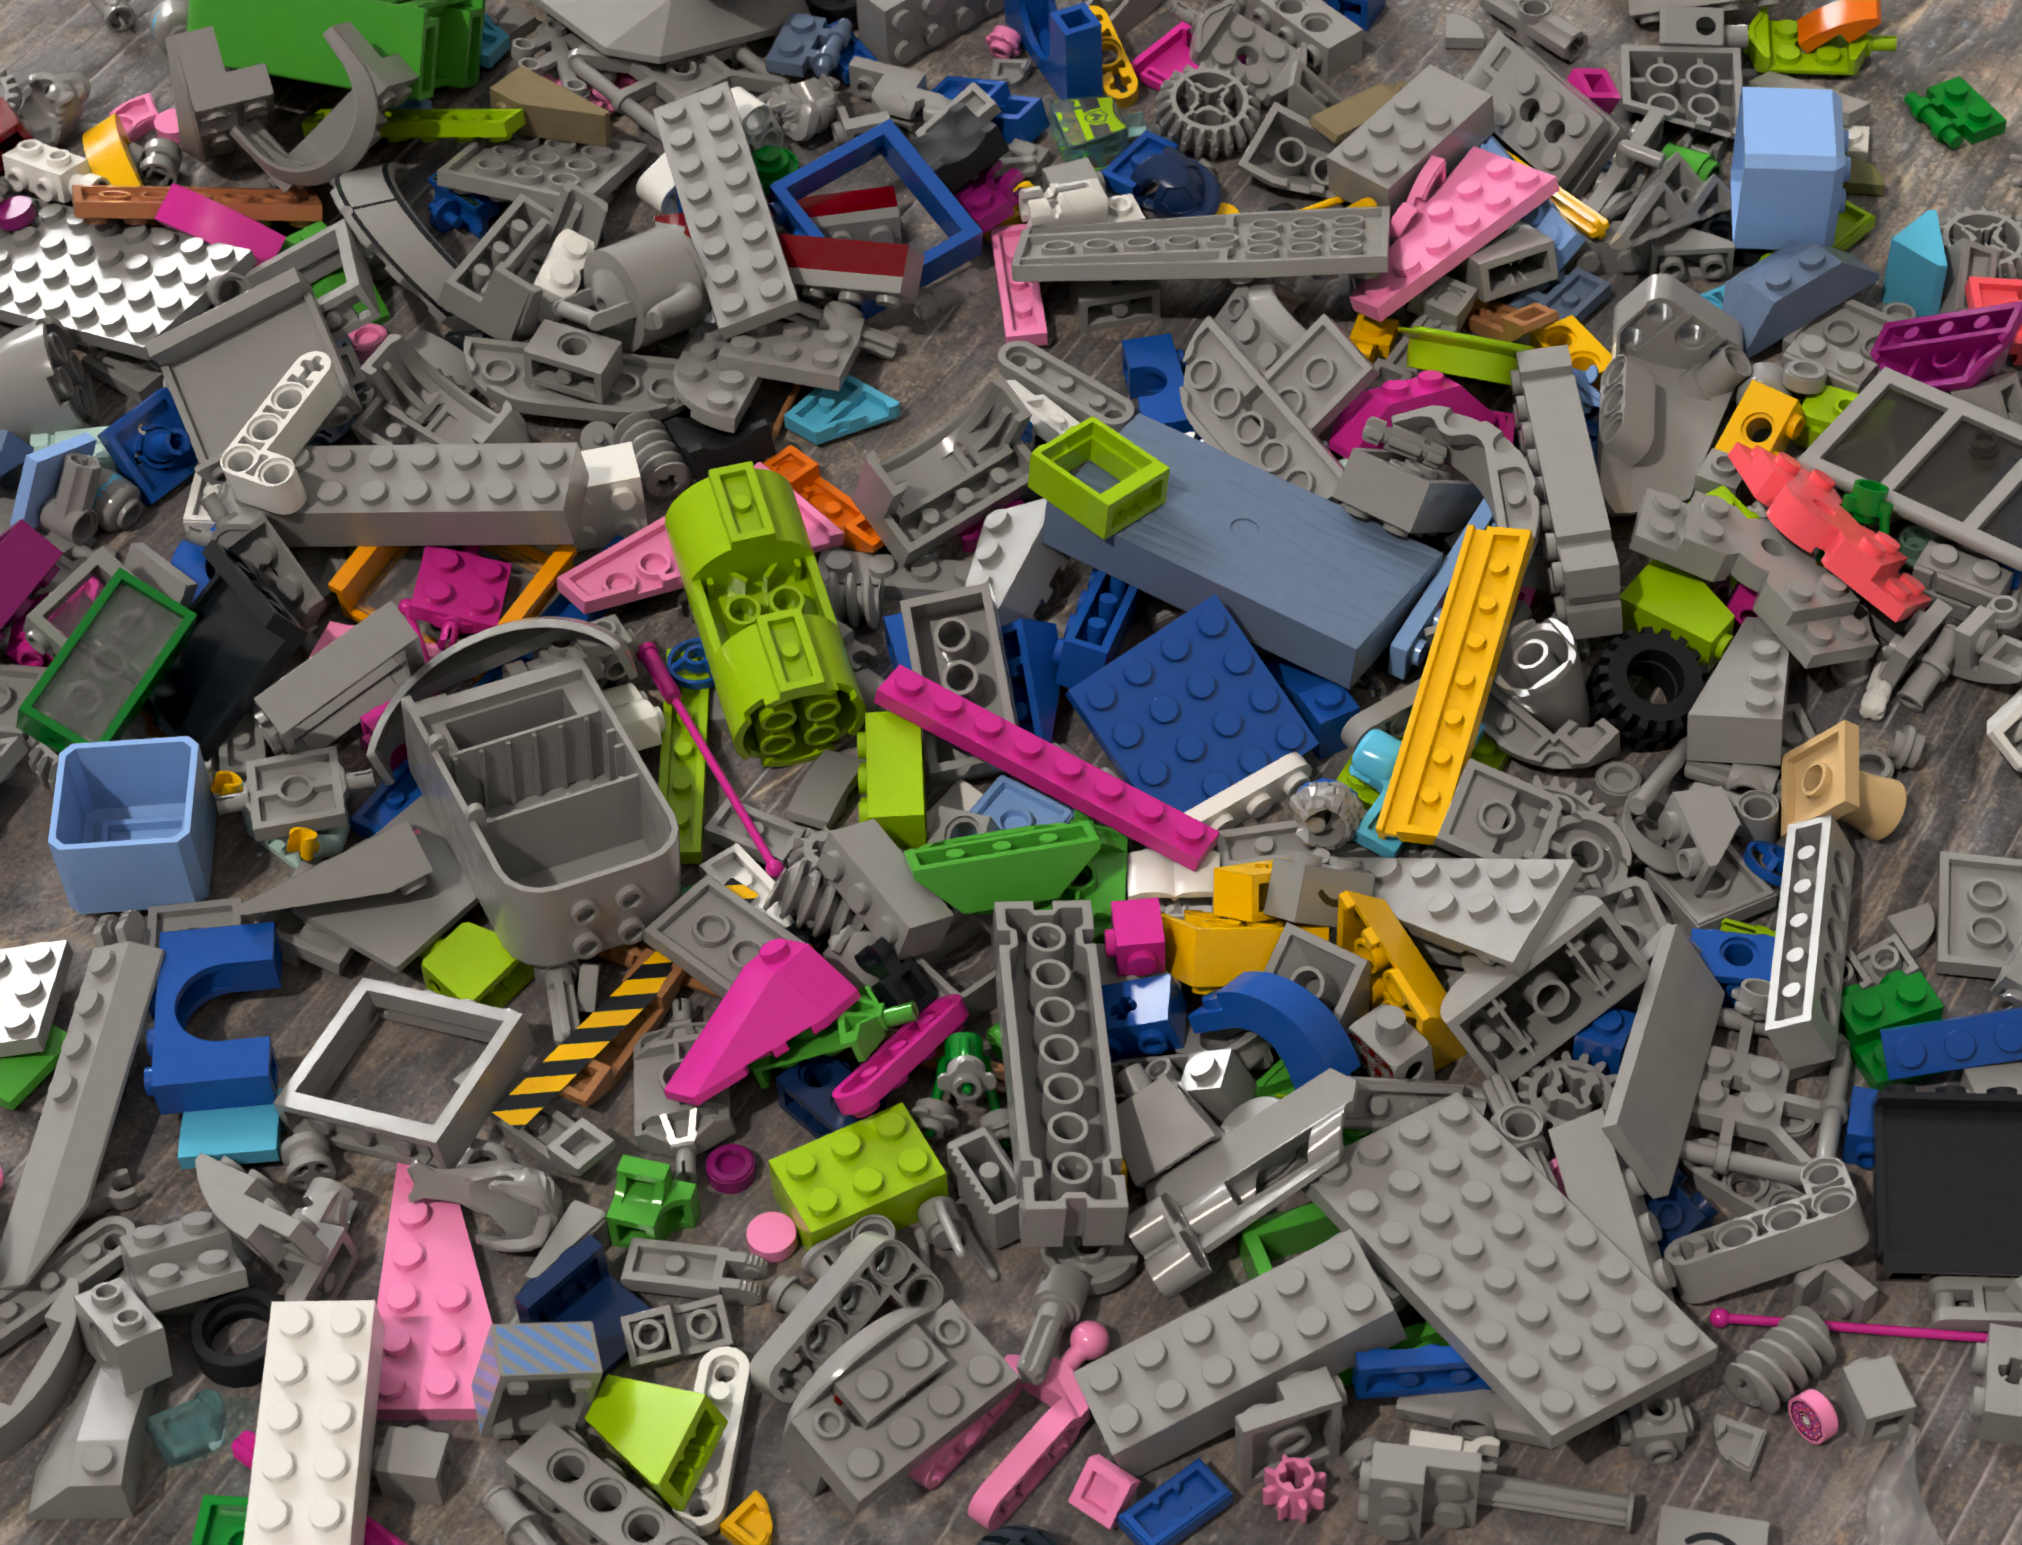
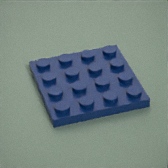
M1216 593L1065 693L1123 780L1183 813L1292 752H1298L1303 756L1320 744Z

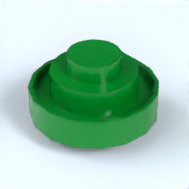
M767 145L752 151L765 195H769V185L799 169V161L796 155L788 149Z

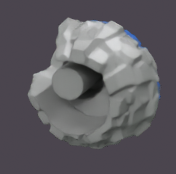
M1320 778V780L1315 782L1308 781L1298 789L1296 794L1291 796L1289 806L1294 811L1295 821L1298 823L1295 835L1301 840L1302 845L1309 848H1326V850L1331 851L1341 848L1354 838V831L1357 830L1360 821L1364 818L1365 808L1357 792L1344 783L1333 779Z

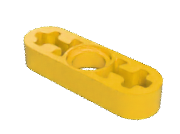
M1088 6L1101 23L1102 51L1112 50L1118 55L1114 62L1102 64L1104 97L1113 98V107L1115 103L1116 108H1127L1133 105L1139 97L1137 76L1107 12L1098 6ZM1118 73L1122 85L1127 87L1125 93H1120L1118 89H1115L1113 76Z

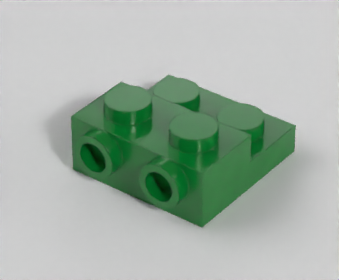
M1896 970L1887 974L1880 981L1879 985L1863 989L1861 985L1853 984L1842 989L1838 1033H1842L1850 1041L1851 1058L1870 1089L1884 1091V1087L1888 1085L1911 1084L1948 1072L1944 1071L1889 1080L1887 1076L1879 1029L1942 1020L1944 1006L1921 971L1906 975L1903 970Z

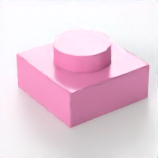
M1100 1454L1089 1456L1068 1502L1110 1530L1118 1527L1117 1516L1128 1509L1141 1481Z

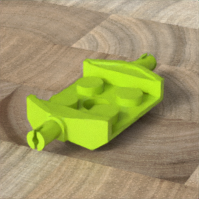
M1761 8L1749 25L1747 49H1744V53H1748L1756 72L1766 73L1773 71L1776 73L1856 75L1865 58L1870 57L1871 50L1895 52L1897 38L1896 35L1872 36V33L1867 32L1851 43H1848L1839 34L1811 51L1812 53H1802L1801 51L1804 50L1798 45L1797 21L1789 19L1768 20V8Z

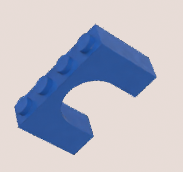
M1004 0L1005 22L1010 28L1020 34L1022 46L1062 102H1071L1075 108V101L1069 100L1103 97L1101 23L1085 2L1057 10L1055 0Z
M275 922L160 932L159 948L165 951V956L157 978V989L154 990L149 1005L151 1017L155 1019L154 1028H148L146 1033L147 1050L149 1057H152V1067L144 1069L146 1095L148 1097L154 1096L160 1115L273 1104L278 1095L279 1064L270 1036L208 1041L190 1035L185 1031V1028L192 1014L212 998L227 993L281 988L283 950Z

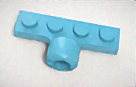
M1480 724L1474 748L1483 737L1486 727L1483 724ZM1372 729L1363 737L1352 756L1353 764L1350 765L1349 772L1354 778L1376 789L1380 795L1359 823L1357 830L1354 831V838L1352 840L1383 858H1396L1407 842L1399 841L1398 837L1387 836L1386 840L1379 839L1376 825L1402 741L1380 729Z

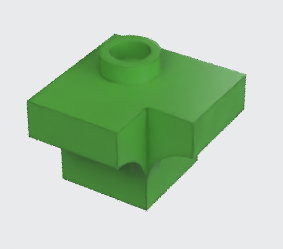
M623 1155L616 1170L617 1182L614 1197L606 1215L611 1245L629 1249L630 1241L633 1237L665 1241L671 1233L679 1229H695L701 1214L697 1185L673 1179L670 1164Z

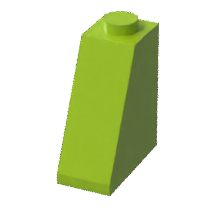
M1652 559L1620 594L1623 633L1633 628L1639 633L1642 627H1653L1654 633L1659 634L1662 628L1672 631L1671 638L1678 640L1682 636L1689 641L1686 647L1690 651L1697 649L1702 656L1698 664L1706 665L1708 672L1721 660L1734 638L1732 634L1735 615L1701 578L1656 559Z
M607 1375L584 1418L603 1441L674 1510L683 1512L728 1424V1420L706 1394L613 1375Z

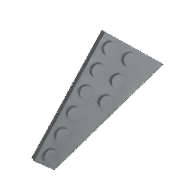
M1344 857L1358 861L1357 870L1376 875L1372 896L1385 899L1402 926L1408 928L1411 935L1457 953L1465 950L1476 954L1479 961L1491 966L1495 962L1506 966L1509 973L1519 977L1523 974L1583 874L1575 859Z

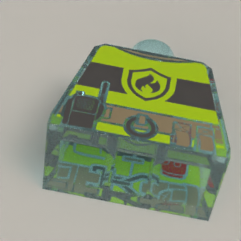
M1109 95L1049 101L1050 132L1063 163L1088 157L1095 171L1105 168L1128 147V138L1140 136L1146 130V122L1142 111L1121 115L1114 97Z

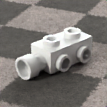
M35 139L21 141L17 144V147L2 155L5 180L8 186L15 192L25 189L36 193L44 202L56 200L65 204L72 200V185H111L107 178L90 172L88 159L72 154L67 150L43 144Z

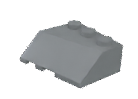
M1621 45L1617 71V91L1621 96V100L1618 102L1617 107L1646 115L1650 108L1665 113V121L1735 139L1740 92L1743 87L1741 48Z

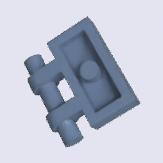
M790 12L765 59L766 71L803 78L808 68L814 69V73L818 77L822 73L827 77L829 72L837 67L840 61V51L845 49L851 40L850 31L852 23L848 19L841 18L836 25L827 29V18Z
M1564 265L1558 271V279L1513 293L1511 301L1506 305L1520 309L1536 302L1557 310L1559 320L1573 315L1581 323L1610 296L1611 283L1579 267H1576L1571 273L1566 275L1564 274L1566 272Z

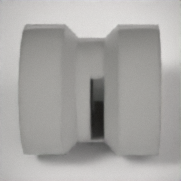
M166 138L149 140L144 146L142 162L138 171L143 185L172 186L173 183L177 184L178 170L180 169L183 157L181 148L177 143Z

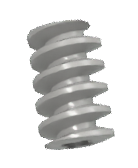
M637 411L620 420L614 428L613 442L614 445L632 442L641 477L643 495L651 500L664 501L681 494L689 486L692 474L690 468L685 464L684 458L679 453V449L673 443L672 437L666 431L665 425L661 421L656 420L650 411Z
M830 572L825 587L836 619L844 624L848 616L851 627L857 629L861 627L865 618L869 629L876 630L881 623L884 612V576H882L878 587L873 586L870 574H865L861 585L856 586L853 573H848L843 585H839L836 572Z
M800 860L795 862L789 869L785 867L782 870L762 908L767 911L776 902L781 903L779 918L782 920L793 911H796L797 920L795 927L798 929L803 927L809 920L814 921L812 936L815 938L826 929L831 931V937L833 934H839L844 927L850 924L855 932L861 931L864 926L863 921L851 910L840 894L836 896L837 890L830 881L819 887L820 871L813 870L803 878L804 863Z
M1799 1305L1792 1310L1791 1315L1781 1319L1777 1327L1768 1330L1764 1334L1763 1339L1755 1341L1750 1345L1749 1350H1745L1736 1357L1735 1362L1725 1366L1722 1376L1725 1386L1741 1403L1749 1407H1757L1765 1413L1773 1414L1780 1409V1401L1788 1402L1794 1397V1389L1802 1390L1808 1385V1377H1818L1822 1373V1365L1830 1366L1836 1362L1837 1354L1831 1343L1829 1329L1825 1322L1808 1306Z

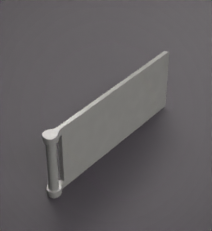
M423 795L377 833L403 820H408L413 831L419 829L421 833L415 835L434 870L425 875L428 884L405 896L402 895L400 889H397L391 893L292 908L293 914L394 973L401 972L479 903Z

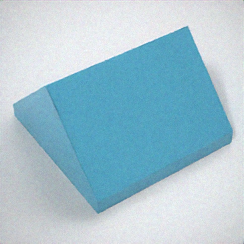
M1937 210L1926 211L1891 238L1881 301L1885 304L1892 302L1906 303L1914 308L1917 317L1939 314L1947 272V261Z

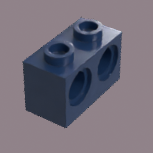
M820 1055L802 1060L776 1077L780 1108L816 1139L885 1110L887 1101L883 1097L879 1101L880 1107L875 1112L862 1118H854L853 1114H841L832 1097V1092L853 1070L840 1056Z

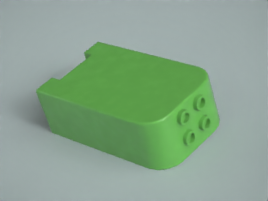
M188 0L186 32L213 26L225 68L237 70L265 63L268 74L271 76L352 89L347 71L322 35L331 26L350 21L382 58L398 53L418 75L419 78L409 87L413 93L408 99L420 101L433 97L434 89L442 86L464 89L478 85L486 0Z

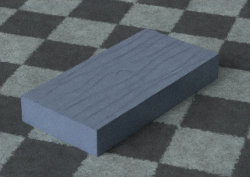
M1138 413L1119 434L1170 468L1167 496L1164 504L1106 540H1103L1049 501L1046 502L1042 543L1186 612L1216 593L1250 643L1346 689H1350L1395 639L1440 568L1443 553L1410 537L1393 534L1382 528L1383 525L1371 519L1367 520L1346 512L1344 510L1345 507L1141 413ZM1092 461L1084 465L1074 476L1099 494L1121 482Z

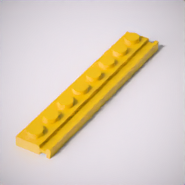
M1475 525L1467 526L1376 825L1379 839L1386 840L1387 836L1398 837L1399 841L1433 845L1463 770L1472 755L1533 547L1534 538L1531 530L1487 526L1486 530L1475 529Z

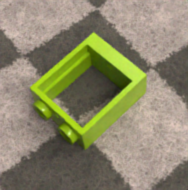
M1091 416L1078 425L1070 427L1063 434L1048 443L1038 446L1031 452L1027 487L1100 538L1106 540L1166 502L1170 468L1094 416ZM1090 460L1121 482L1099 494L1069 472Z

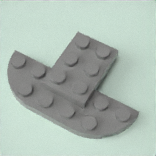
M712 310L699 323L675 364L672 385L673 396L677 404L682 402L690 409V417L696 421L718 430L735 433L764 378L840 391L860 352L861 336L850 335L839 329L822 330L810 328L799 322L787 323L779 319L724 340Z
M562 318L559 322L564 325H568L584 331L605 336L602 330L594 331L589 329L588 326L571 321L566 318ZM465 336L464 339L465 367L473 385L486 398L502 407L506 400L509 401L518 413L586 421L603 420L608 423L618 424L624 417L637 411H650L655 419L660 421L679 414L688 408L682 402L677 404L673 396V370L678 359L636 355L637 350L633 352L622 350L623 372L604 403L599 404L525 382L523 351L528 345L526 342Z
M1324 313L1263 375L1221 325L1208 315L1194 333L1183 358L1186 368L1184 386L1180 387V398L1185 415L1191 426L1206 444L1334 503L1340 502V500L1333 498L1344 467L1320 441L1318 436L1380 372L1340 327Z

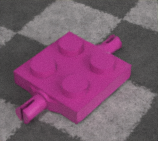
M462 545L461 551L441 546H425L408 617L429 622L441 629L440 638L437 643L441 651H444L447 639H450L448 648L456 644L459 633L476 634L499 623L512 564L478 556L480 545Z

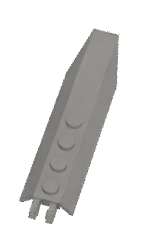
M124 911L119 919L114 914L101 916L102 918H98L99 921L96 922L97 927L93 931L96 948H93L87 964L86 974L79 996L75 1002L74 1012L65 1040L62 1043L59 1060L52 1082L48 1088V1095L0 1244V1290L27 1287L90 1204L165 956L163 949L141 944L146 925L140 911Z

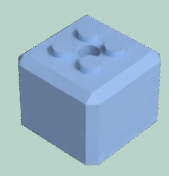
M1767 87L1741 88L1730 175L1732 242L1735 244V249L1778 251L1791 242H1816L1829 247L1834 245L1838 213L1844 214L1846 189H1842L1843 181L1849 182L1851 157L1845 156L1848 153L1849 130L1843 129L1842 99L1833 90Z
M189 736L75 743L59 753L48 844L69 906L79 914L148 910L149 906L204 901L209 897L217 806L214 795L210 791L211 785L200 746Z

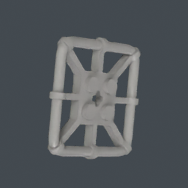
M746 42L662 64L604 55L595 47L586 43L579 48L571 50L567 59L569 69L611 101V107L619 114L626 113L660 141L662 140L655 117L637 103L646 97L655 94L664 102L669 103L727 81L730 88L742 87L748 91L764 93L756 98L766 104L770 99L769 94L773 87L791 84L781 74L767 72L766 62L747 48ZM727 59L732 61L738 60L752 72L731 70L722 62ZM596 69L627 73L638 80V82L619 89Z
M1721 1007L1717 1026L1739 1030L1736 1050L1710 1046L1688 1124L1689 1126L1720 1132L1717 1147L1684 1140L1679 1159L1712 1166V1172L1724 1175L1726 1170L1790 1185L1803 1186L1800 1172L1805 1165L1817 1158L1837 1156L1841 1125L1846 1123L1849 1113V1106L1845 1100L1851 1069V1043L1842 1033H1838L1836 1058L1834 1060L1789 1070L1784 1061L1748 1054L1752 1033L1768 1037L1765 1032L1766 1020H1753L1745 1017L1737 1010ZM1831 1064L1826 1097L1823 1100L1786 1093L1789 1081ZM1729 1089L1740 1091L1739 1096L1730 1095ZM1782 1115L1801 1120L1810 1119L1815 1123L1821 1124L1816 1157L1811 1159L1780 1126ZM1738 1136L1767 1143L1784 1162L1732 1151V1137Z

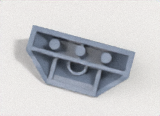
M1791 242L1725 282L1722 310L1742 325L1743 352L1749 359L1880 280L1879 273L1852 253L1816 242Z

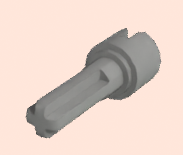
M580 959L549 967L533 965L535 979L540 985L546 987L553 1037L557 1046L581 1025L574 982L579 978Z
M1055 1264L1050 1269L1048 1275L1043 1273L1031 1303L1032 1312L1036 1318L1016 1366L1019 1372L1018 1380L1023 1384L1029 1382L1037 1386L1044 1381L1064 1329L1074 1326L1079 1321L1090 1292V1283L1085 1274L1074 1266Z

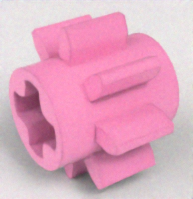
M1285 1454L1282 1455V1462L1278 1464L1276 1470L1269 1467L1264 1469V1484L1266 1487L1262 1489L1263 1505L1274 1504L1278 1512L1279 1521L1287 1518L1292 1520L1299 1519L1302 1523H1305L1307 1515L1311 1512L1312 1508L1317 1510L1324 1509L1325 1494L1322 1491L1326 1488V1473H1314V1469L1311 1466V1457L1307 1456L1304 1459L1289 1458Z

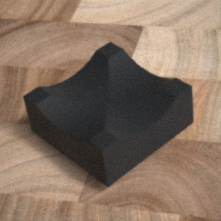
M960 101L948 109L945 117L933 130L921 137L907 139L951 193L963 189L970 179L981 171L994 166L1000 157L1010 151L998 126L991 121L985 122Z
M750 405L735 433L709 427L693 418L674 417L663 421L666 431L672 437L673 443L679 449V453L684 458L685 464L690 468L692 477L696 482L708 478V470L748 461H752L753 465L758 462H763L767 457L776 455L769 424L765 419L760 420Z

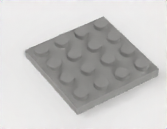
M517 132L512 134L513 137L503 142H490L489 138H476L437 170V186L452 188V191L457 194L476 193L489 196L490 200L496 202L514 201L522 193L545 208L554 210L562 188L569 180L604 200L648 160L649 145L611 137L612 143L607 147L525 136Z

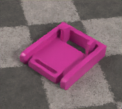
M1183 21L1180 22L1131 62L1137 79L1140 78L1142 84L1159 92L1164 80H1170L1174 70L1183 73V69L1187 64L1194 69H1198V65L1190 61L1189 57L1192 34L1189 32L1191 25ZM1238 55L1237 59L1245 65L1246 55Z

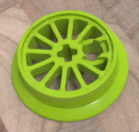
M1413 326L1412 329L1397 327L1400 333L1409 338L1406 367L1426 371L1434 370L1443 374L1511 385L1510 370L1517 369L1516 352L1535 348L1507 341L1420 326Z

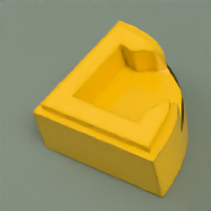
M754 1490L719 1525L721 1535L734 1545L772 1544L774 1530L771 1513L764 1497L757 1490Z

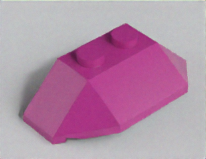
M1434 370L1422 371L1418 374V377L1403 381H1385L1381 387L1361 392L1336 417L1329 438V449L1346 459L1349 458L1353 448L1384 449L1383 443L1379 442L1377 446L1362 439L1364 426L1371 416L1387 421L1386 426L1392 428L1391 417L1393 415L1431 405L1450 407L1453 413L1471 417L1480 422L1487 421L1491 424H1495V415L1465 388L1445 377L1442 372Z

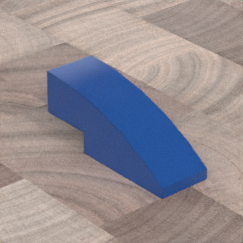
M946 76L931 90V92L939 93L947 99L953 100L972 82H975L999 106L1001 112L991 122L998 126L1007 143H1012L1015 138L1032 143L1050 125L1042 99L1011 95L1006 81Z

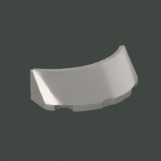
M1494 682L1492 683L1481 724L1486 726L1483 736H1486L1498 749L1526 763L1555 769L1586 768L1615 758L1620 754V731L1604 718L1595 722L1593 727L1584 728L1579 727L1577 722L1569 719L1553 734L1500 691Z

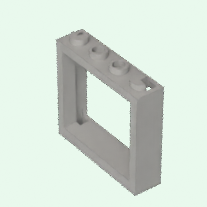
M344 218L250 269L244 275L249 280L252 288L295 267L311 284L343 266L347 283L317 299L334 341L381 317L365 249ZM232 287L220 297L223 303L230 299ZM361 301L362 304L365 303L368 309L357 314L352 306ZM212 304L204 313L215 308V306Z
M390 600L256 696L254 701L259 712L254 715V718L259 723L258 727L263 732L262 735L275 756L329 747L361 724L360 716L391 700L404 683L425 665L420 638L392 600Z
M362 977L273 1104L287 1134L290 1136L303 1131H317L327 1137L330 1146L411 1165L412 1161L419 1159L423 1164L433 1168L452 1169L457 1166L536 1047L524 1014L511 1008L501 1009L479 1004L471 999H457L437 994L431 990L422 991L400 986L391 981L382 982ZM379 1018L489 1043L434 1125L323 1099Z

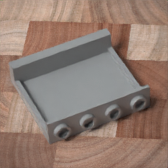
M295 267L144 343L149 357L161 367L199 462V465L194 467L195 472L212 486L224 484L226 480L220 466V458L300 356L313 351L327 354L332 361L343 389V395L308 442L313 439L315 434L328 427L341 426L347 423L352 418V415L363 410L311 284Z

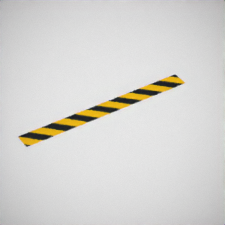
M730 878L724 884V886L748 903H751L758 897L756 892L734 878ZM655 951L529 1074L492 1113L520 1131L657 996L664 980L673 969V962L658 951Z

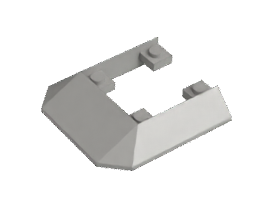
M530 0L604 55L656 64L777 35L780 33L790 12L811 16L805 0H778L774 3H763L758 0Z

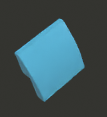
M283 1088L278 1089V1095L281 1093ZM274 1104L183 1112L178 1147L181 1169L196 1168L195 1159L200 1153L218 1161L223 1156H226L237 1164L280 1161L281 1133H285V1127Z

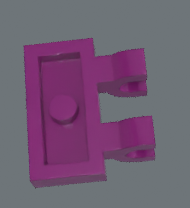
M998 160L991 168L981 171L978 174V179L975 181L970 179L963 189L952 193L980 227L983 234L1015 214L1012 207L1019 205V192L1021 189H1024L1020 187L1014 191L1015 185L1024 179L1022 172L1014 167L1003 176L993 180L994 174L1003 168L1001 160Z

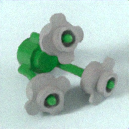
M957 1032L949 1035L944 1041L945 1056L937 1058V1076L932 1097L917 1100L915 1107L912 1108L911 1117L925 1139L940 1140L942 1138H949L952 1132L950 1129L957 1128L959 1121L953 1116V1107L942 1101L944 1091L952 1093L961 1105L974 1104L976 1098L985 1091L991 1112L985 1114L979 1120L980 1127H989L1003 1150L1012 1148L1008 1108L1001 1109L995 1088L997 1083L996 1076L991 1073V1058L984 1056L983 1039L972 1032Z

